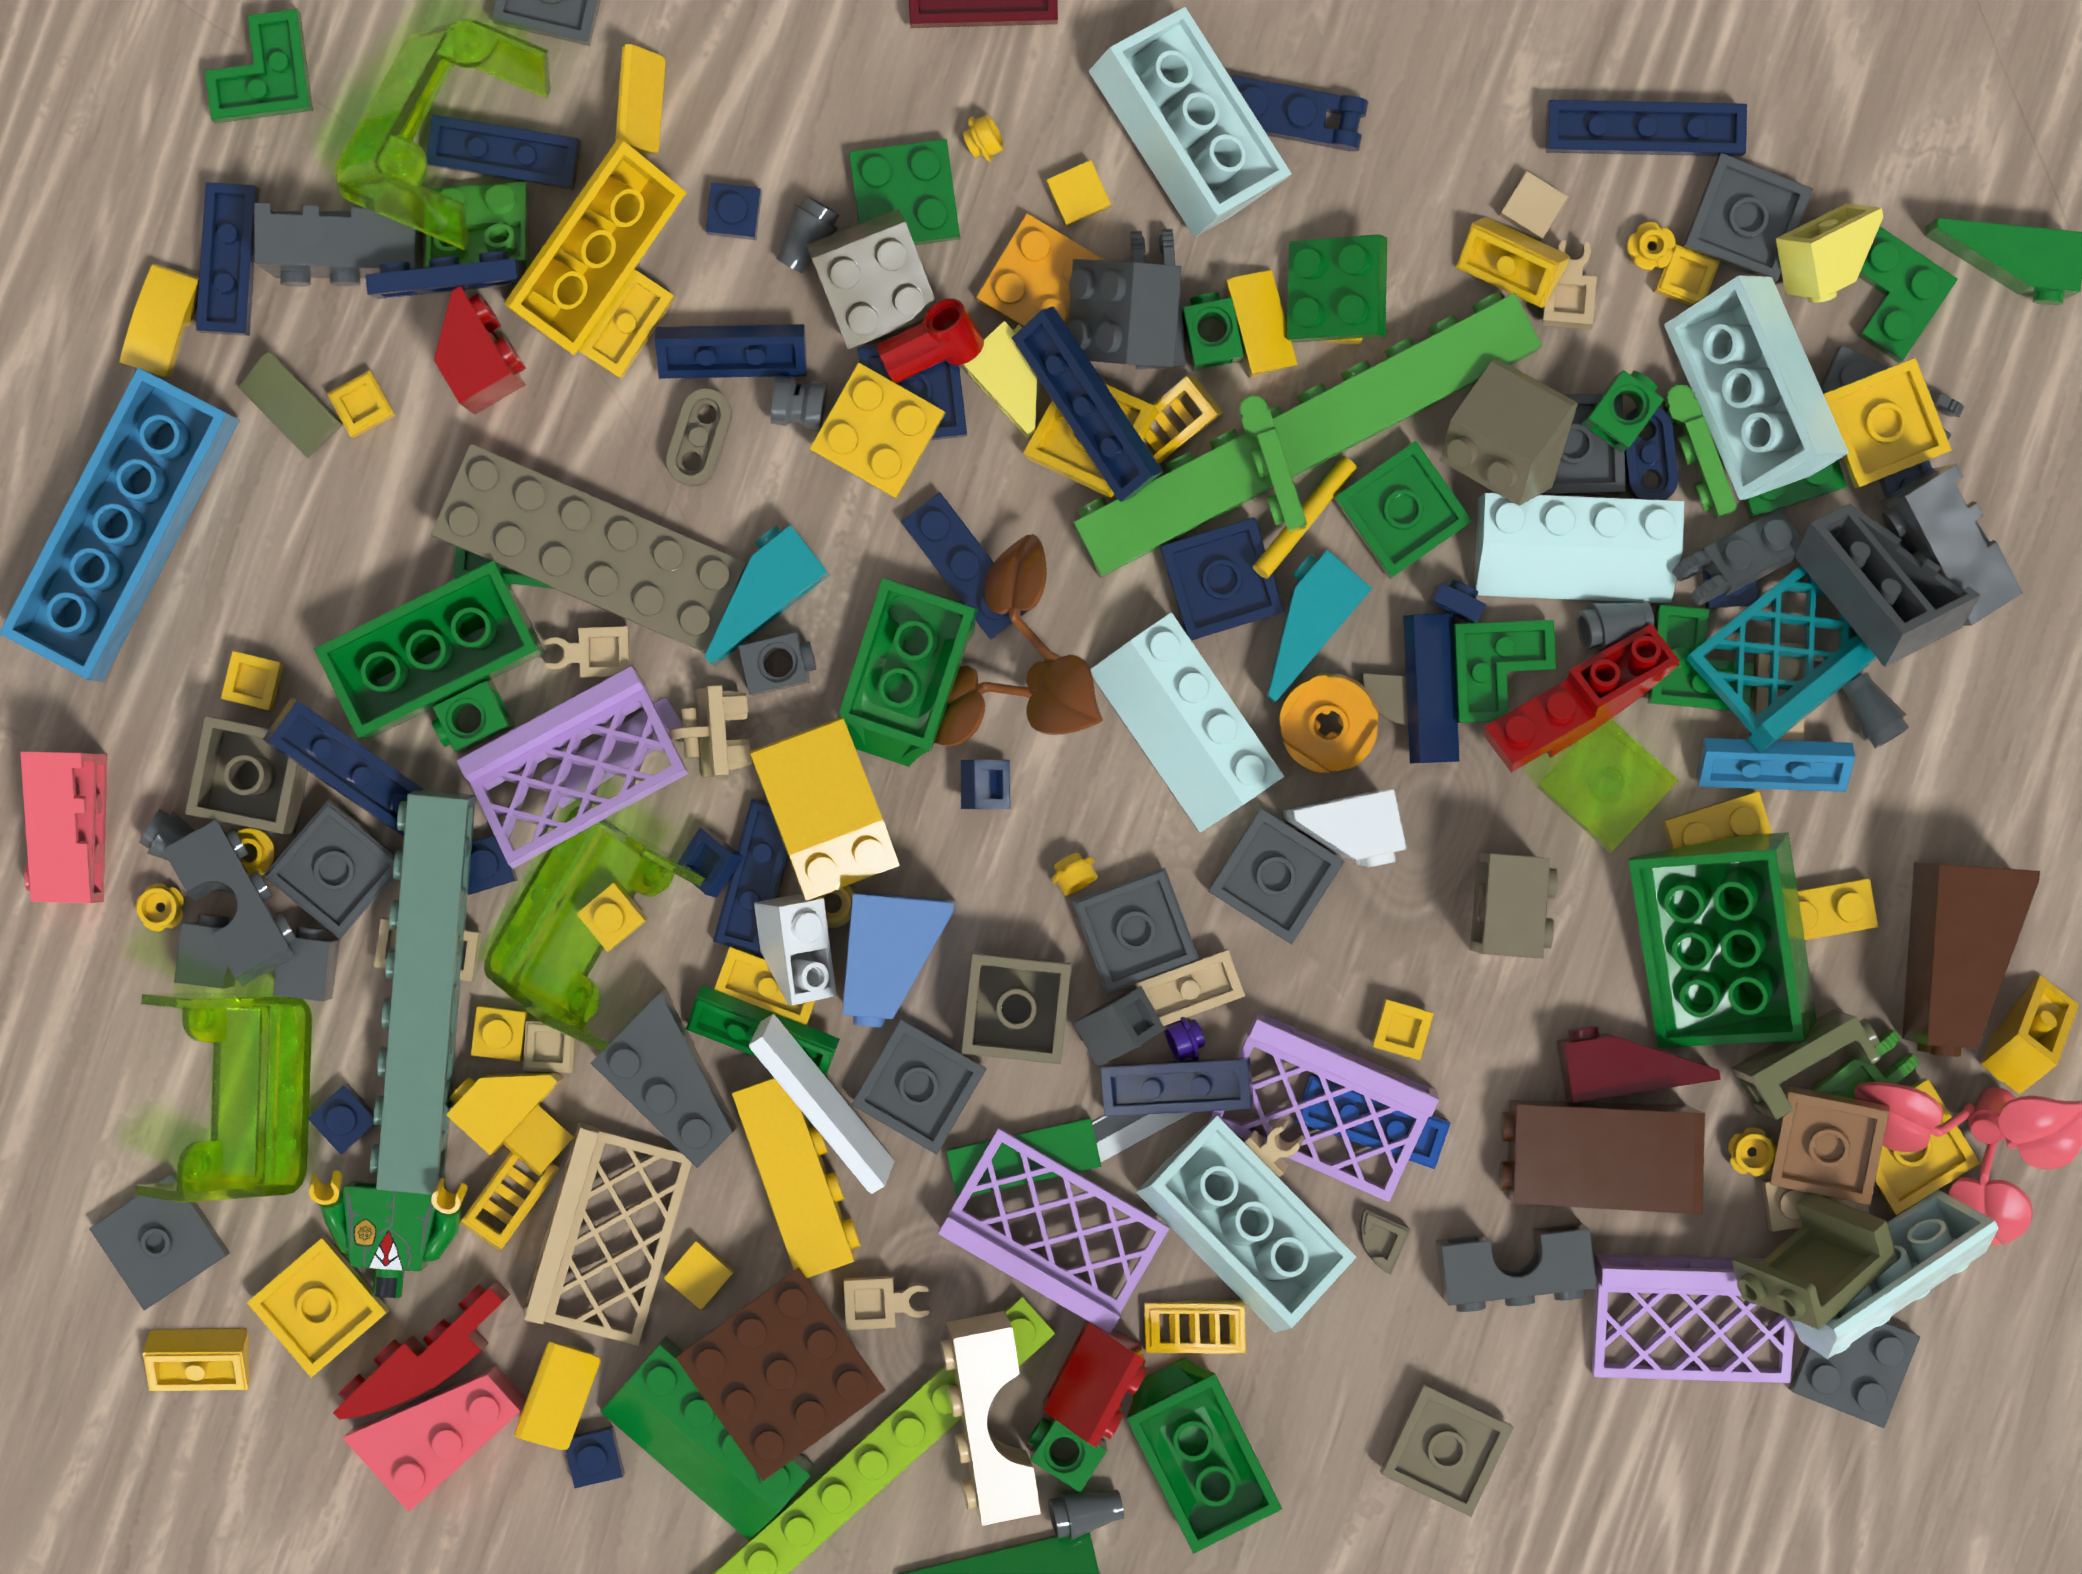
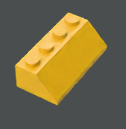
M618 138L508 296L504 305L511 313L541 335L572 355H575L687 192L624 140Z

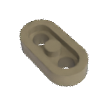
M708 388L698 389L689 394L683 402L666 455V465L669 473L682 485L689 487L703 485L713 477L732 421V410L729 402L716 390ZM704 407H713L716 410V419L710 424H703L699 420V412ZM692 453L700 455L702 460L701 466L695 471L686 470L684 467L686 456Z

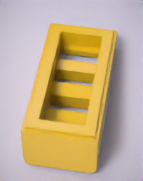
M1194 375L1184 377L1153 404L1158 411L1155 420L1171 438V441L1165 445L1151 427L1145 436V439L1156 451L1153 457L1158 465L1163 463L1223 413L1220 406ZM1186 393L1203 413L1198 418L1192 414L1180 399ZM1170 406L1187 426L1182 432L1165 413V410Z
M511 1151L463 1217L460 1225L498 1252H501L560 1168L555 1164L551 1163L541 1174L542 1177L538 1183H535L513 1167L519 1158ZM506 1176L530 1192L526 1199H523L502 1184ZM494 1193L518 1209L514 1216L489 1200ZM482 1209L506 1225L502 1233L477 1217Z
M1241 1299L1144 1302L1146 1353H1246L1245 1305ZM1159 1314H1169L1170 1340H1160ZM1179 1314H1189L1190 1340H1180ZM1199 1314H1209L1210 1339H1200ZM1219 1314H1229L1230 1338L1220 1339Z

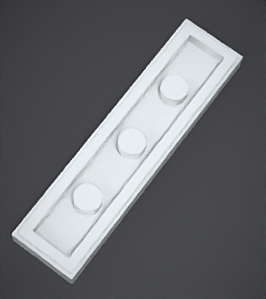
M773 1013L762 1020L749 1044V1048L867 1191L873 1194L883 1188L894 1165V1159Z

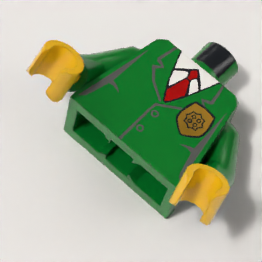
M334 1170L332 1172L331 1184L321 1183L317 1178V1172L312 1174L309 1187L310 1198L319 1204L326 1226L340 1252L349 1256L351 1266L374 1268L372 1295L375 1297H402L404 1271H421L428 1266L429 1262L440 1259L459 1233L461 1203L468 1190L465 1183L460 1184L457 1193H450L444 1187L445 1178H440L433 1195L376 1190L377 1183L352 1181L343 1186L342 1193L340 1191L342 1183L340 1171Z

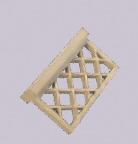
M578 1121L523 1308L524 1320L542 1325L544 1322L639 1346L692 1163L679 1150L598 1129L597 1126ZM605 1143L626 1148L634 1165L609 1179L600 1164ZM634 1151L649 1154L650 1156L639 1162ZM660 1158L679 1162L680 1165L675 1181L656 1191L643 1168ZM598 1171L604 1182L592 1188ZM639 1171L651 1195L625 1209L613 1185ZM608 1189L620 1212L595 1226L586 1211L588 1200ZM671 1192L666 1209L660 1198ZM655 1201L664 1216L661 1229L642 1239L630 1215ZM584 1218L589 1230L578 1236ZM625 1219L637 1242L611 1256L599 1233ZM594 1236L606 1260L581 1274L572 1258L574 1248ZM657 1240L652 1256L647 1245ZM642 1249L650 1263L648 1275L628 1286L616 1263ZM570 1266L576 1277L565 1283ZM611 1266L623 1290L597 1303L585 1280ZM578 1284L581 1285L593 1306L576 1317L556 1312L561 1294ZM644 1287L640 1302L638 1303L633 1293ZM628 1296L636 1310L632 1330L628 1331L611 1326L602 1310ZM597 1314L602 1324L586 1319Z

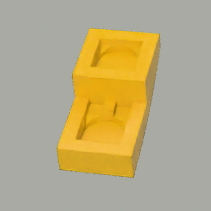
M156 263L151 265L129 324L119 363L134 368L139 367L164 378L173 374L183 330L191 324L199 291L198 277Z

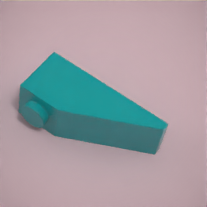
M777 525L756 541L755 544L759 550L751 556L704 656L711 665L716 666L735 651L738 646L744 644L830 576L829 572L791 525L785 530H782Z
M1328 550L1319 559L1313 553H1310L1292 574L1299 582L1291 590L1265 695L1271 703L1276 702L1373 589Z

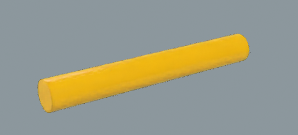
M1344 456L1339 459L1302 505L1307 522L1306 528L1289 533L1285 526L1253 565V569L1257 574L1265 579L1271 576L1357 470V466L1353 461Z

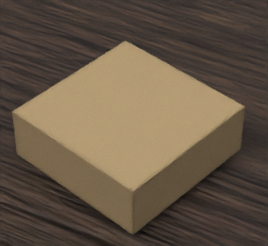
M1526 171L1499 216L1541 241L1567 201L1568 196Z
M527 1020L525 1024L523 1070L575 1072L577 1023Z

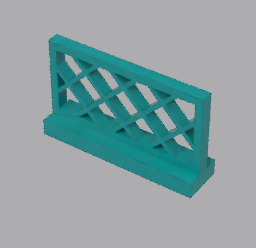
M1802 565L1686 658L1691 666L1752 733L1748 740L1760 754L1877 659L1858 634L1849 640V632H1855V630L1841 613L1840 620L1815 617L1816 595H1826ZM1807 575V583L1798 582ZM1786 591L1807 593L1806 616L1781 613V595ZM1772 603V612L1762 611ZM1749 620L1771 622L1770 645L1745 642V628ZM1780 623L1805 626V649L1779 646ZM1815 627L1840 630L1839 649L1836 652L1814 650ZM1736 632V641L1727 640L1728 637ZM1715 648L1735 651V674L1717 672L1705 656ZM1744 652L1770 655L1769 678L1744 675ZM1779 656L1804 659V678L1800 681L1778 679ZM1814 660L1824 661L1813 670ZM1728 683L1734 684V690ZM1743 685L1769 688L1768 707L1757 716L1743 701ZM1778 689L1788 690L1777 699Z

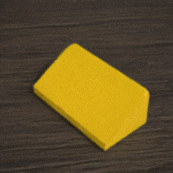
M625 44V47H622L615 141L618 138L624 140L640 154H657L660 146L666 61L660 54L633 44Z
M1483 217L1471 224L1456 268L1506 292L1515 293L1517 297L1543 308L1566 269L1570 256L1493 219Z
M1272 270L1226 279L1224 285L1228 298L1232 297L1249 377L1254 378L1297 366L1298 363L1292 341L1287 340V323Z
M155 1329L149 1332L143 1350L149 1391L248 1390L249 1337L247 1329Z
M549 1341L520 1415L514 1437L558 1450H567L576 1431L600 1366L601 1358L572 1345Z

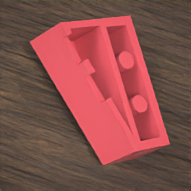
M20 752L28 862L24 872V883L26 890L30 891L31 902H104L107 754Z
M495 1365L442 1388L438 1392L403 1405L383 1416L357 1425L342 1438L405 1509L410 1512L523 1410L526 1398L498 1366Z

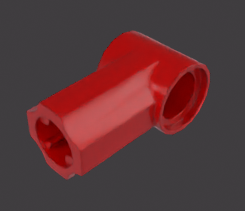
M945 299L934 304L926 312L923 323L877 344V348L890 378L894 383H899L942 361H946L951 365H962L970 362L981 352L984 346V338L962 302L957 299Z

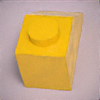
M2039 975L2033 980L1992 1034L1981 1066L1987 1069L1997 1080L2004 1082L2019 1095L2058 1065L2079 1004L2042 975Z
M558 1072L487 1074L476 1082L471 1077H468L450 1096L449 1099L455 1105L446 1115L491 1155L503 1145V1141L532 1112L537 1104L539 1105L564 1077Z

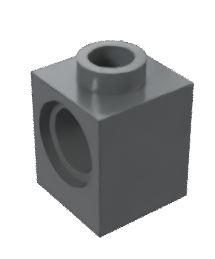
M796 632L738 646L748 691L752 696L811 683L808 672L817 670L810 641L801 643L800 635ZM775 650H787L793 659L791 671L783 677H773L766 668L768 656Z
M1142 986L1102 1004L1074 1022L1097 1066L1138 1048L1165 1030Z

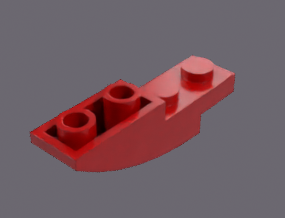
M1649 624L1570 669L1568 678L1565 681L1487 724L1484 727L1483 735L1512 773L1545 753L1551 758L1605 724L1679 666L1680 660L1654 626Z
M498 1281L493 1283L487 1290L478 1284L458 1304L464 1312L451 1325L443 1318L422 1339L429 1346L427 1349L413 1335L402 1345L396 1339L391 1341L373 1359L379 1368L365 1380L359 1373L337 1394L344 1402L333 1414L339 1420L369 1415L409 1401L442 1383L465 1366L489 1344L476 1328L511 1294Z

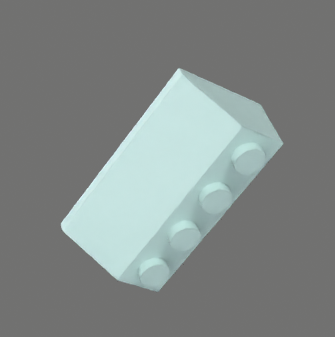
M1186 7L1109 47L1089 70L1090 75L1194 238L1232 217L1292 174Z
M1738 275L1664 324L1693 393L1695 392L1694 396L1698 399L1711 436L1739 500H1746L1807 478L1849 453L1772 277Z
M1484 493L1478 497L1474 573V589L1479 592L1477 596L1671 604L1677 579L1672 571L1679 564L1683 550L1685 501L1538 495L1518 506L1497 493Z
M1172 612L1091 668L1093 679L1199 833L1285 777Z
M1218 1116L1213 1117L1168 1157L1136 1191L1274 1333L1293 1328L1356 1259V1256Z
M1940 1190L1925 1197L1888 1222L1897 1261L1819 1330L1799 1321L1791 1320L1800 1341L1826 1359L1845 1351L1852 1342L1873 1328L1885 1324L1892 1315L1913 1301L1925 1297L1932 1288L1953 1274L1962 1272L1972 1261L1986 1253L1999 1229L1996 1221Z

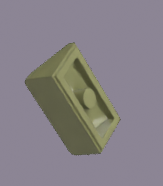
M269 350L261 356L238 387L307 458L311 457L343 425L320 399Z

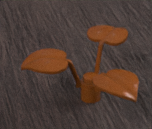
M1034 534L1022 537L995 560L986 577L984 594L988 608L999 615L1009 612L1011 622L1045 659L1043 662L1035 663L1029 669L1026 678L1028 687L991 682L978 684L977 671L968 665L960 666L934 744L951 747L971 738L983 720L985 701L982 694L987 692L1029 698L1026 708L1028 722L1034 730L1043 734L1061 735L1073 733L1103 721L1095 698L1093 676L1086 661L1076 655L1069 654L1060 657L1051 652L1021 618L1020 610L1029 611L1039 603L1046 584L1047 568L1045 553L1040 539Z

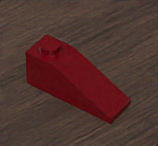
M1598 1026L1568 1030L1569 1039L1557 1040L1565 1097L1573 1103L1721 1080L1720 1071L1716 1068L1607 1033L1599 1034Z

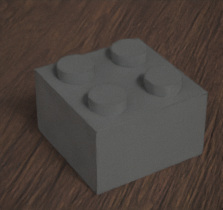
M1073 259L1072 275L1069 282L1071 294L1067 327L1090 361L1174 367L1182 266Z

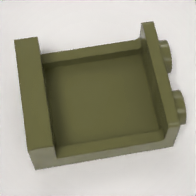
M1831 1010L1816 1019L1817 1021L1805 1041L1775 1042L1733 1066L1731 1070L1754 1110L1778 1120L1794 1111L1779 1085L1783 1081L1841 1048H1844L1849 1057L1871 1065L1881 1060L1874 1048L1880 1042L1869 1022L1864 1018L1859 1021L1857 1016Z
M1807 1193L1797 1202L1803 1225L1797 1232L1762 1262L1738 1255L1732 1260L1737 1279V1288L1743 1299H1746L1751 1304L1760 1305L1782 1314L1790 1320L1799 1321L1819 1330L1894 1264L1897 1258L1886 1220L1817 1194Z

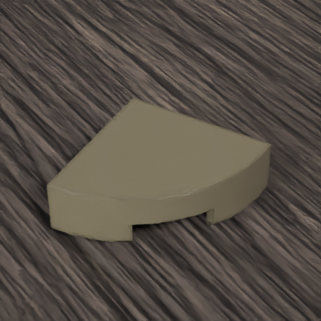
M1362 673V685L1371 694L1374 703L1378 707L1379 714L1390 722L1408 726L1406 676Z
M1364 1208L1360 1220V1235L1363 1246L1373 1262L1380 1269L1391 1275L1411 1229Z

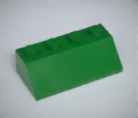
M494 560L314 648L357 738L367 740L433 709V706L486 680L490 681L546 653L524 607Z
M665 1336L600 1412L750 1541L781 1511L811 1476L814 1464L801 1453L766 1480L762 1481L676 1360L675 1356L683 1350Z

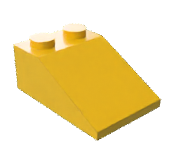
M843 717L749 751L798 885L806 901L900 866Z

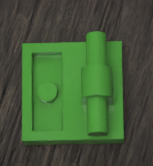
M526 181L427 188L426 268H430L429 260L433 258L459 257L460 264L479 262V254L506 251L509 252L510 259H517L524 263L526 272L533 262L532 258H528L529 192Z

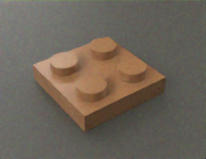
M1789 1086L1787 1099L1794 1111L1783 1116L1770 1185L1871 1205L1889 1115V1105Z

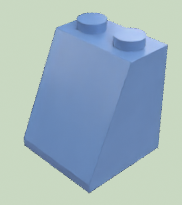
M856 892L853 894L842 1015L853 1016V1025L883 1027L885 1019L894 1018L955 911L956 900Z

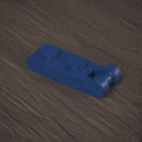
M1233 75L1232 81L1267 136L1344 151H1359L1362 135L1358 133L1360 118L1366 117L1368 100L1356 96H1340ZM1327 112L1341 115L1338 129L1324 128Z

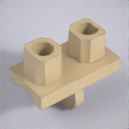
M722 685L695 689L697 716L696 708L681 709L683 728L669 729L671 739L684 740L685 758H701L702 777L729 775V770L751 765L752 758L749 753L751 751L749 739L726 740L725 721L747 719L748 705L746 693L723 691Z

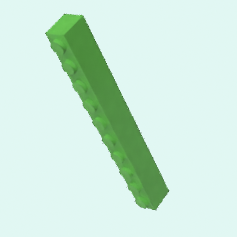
M1496 292L1472 305L1475 314L1458 322L1455 315H1452L1428 328L1431 337L1414 345L1411 338H1408L1384 351L1388 358L1387 360L1373 367H1370L1366 360L1341 373L1344 382L1326 390L1324 384L1321 383L1297 396L1300 405L1285 413L1282 412L1280 406L1270 409L1292 478L1475 384L1491 361L1499 359L1508 365H1512L1535 353L1542 347V344L1516 294L1514 293L1502 299L1500 294ZM1232 429L1210 441L1209 443L1213 450L1195 459L1191 451L1167 463L1165 466L1169 473L1151 481L1131 499L1121 503L1117 499L1107 504L1105 498L1102 497L1080 508L1078 512L1081 518L1073 523V527L1099 577L1102 578L1160 546L1273 489L1270 475L1260 478L1251 449L1260 447L1258 438L1248 433L1239 436L1236 429Z

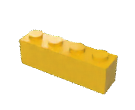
M773 1076L736 1089L732 1096L793 1269L799 1268L803 1275L809 1278L854 1262L857 1256L854 1248L860 1247L862 1244L853 1218L847 1220L843 1218L838 1201L844 1200L845 1195L837 1172L828 1173L822 1155L829 1152L824 1137L815 1126L811 1127L809 1119Z

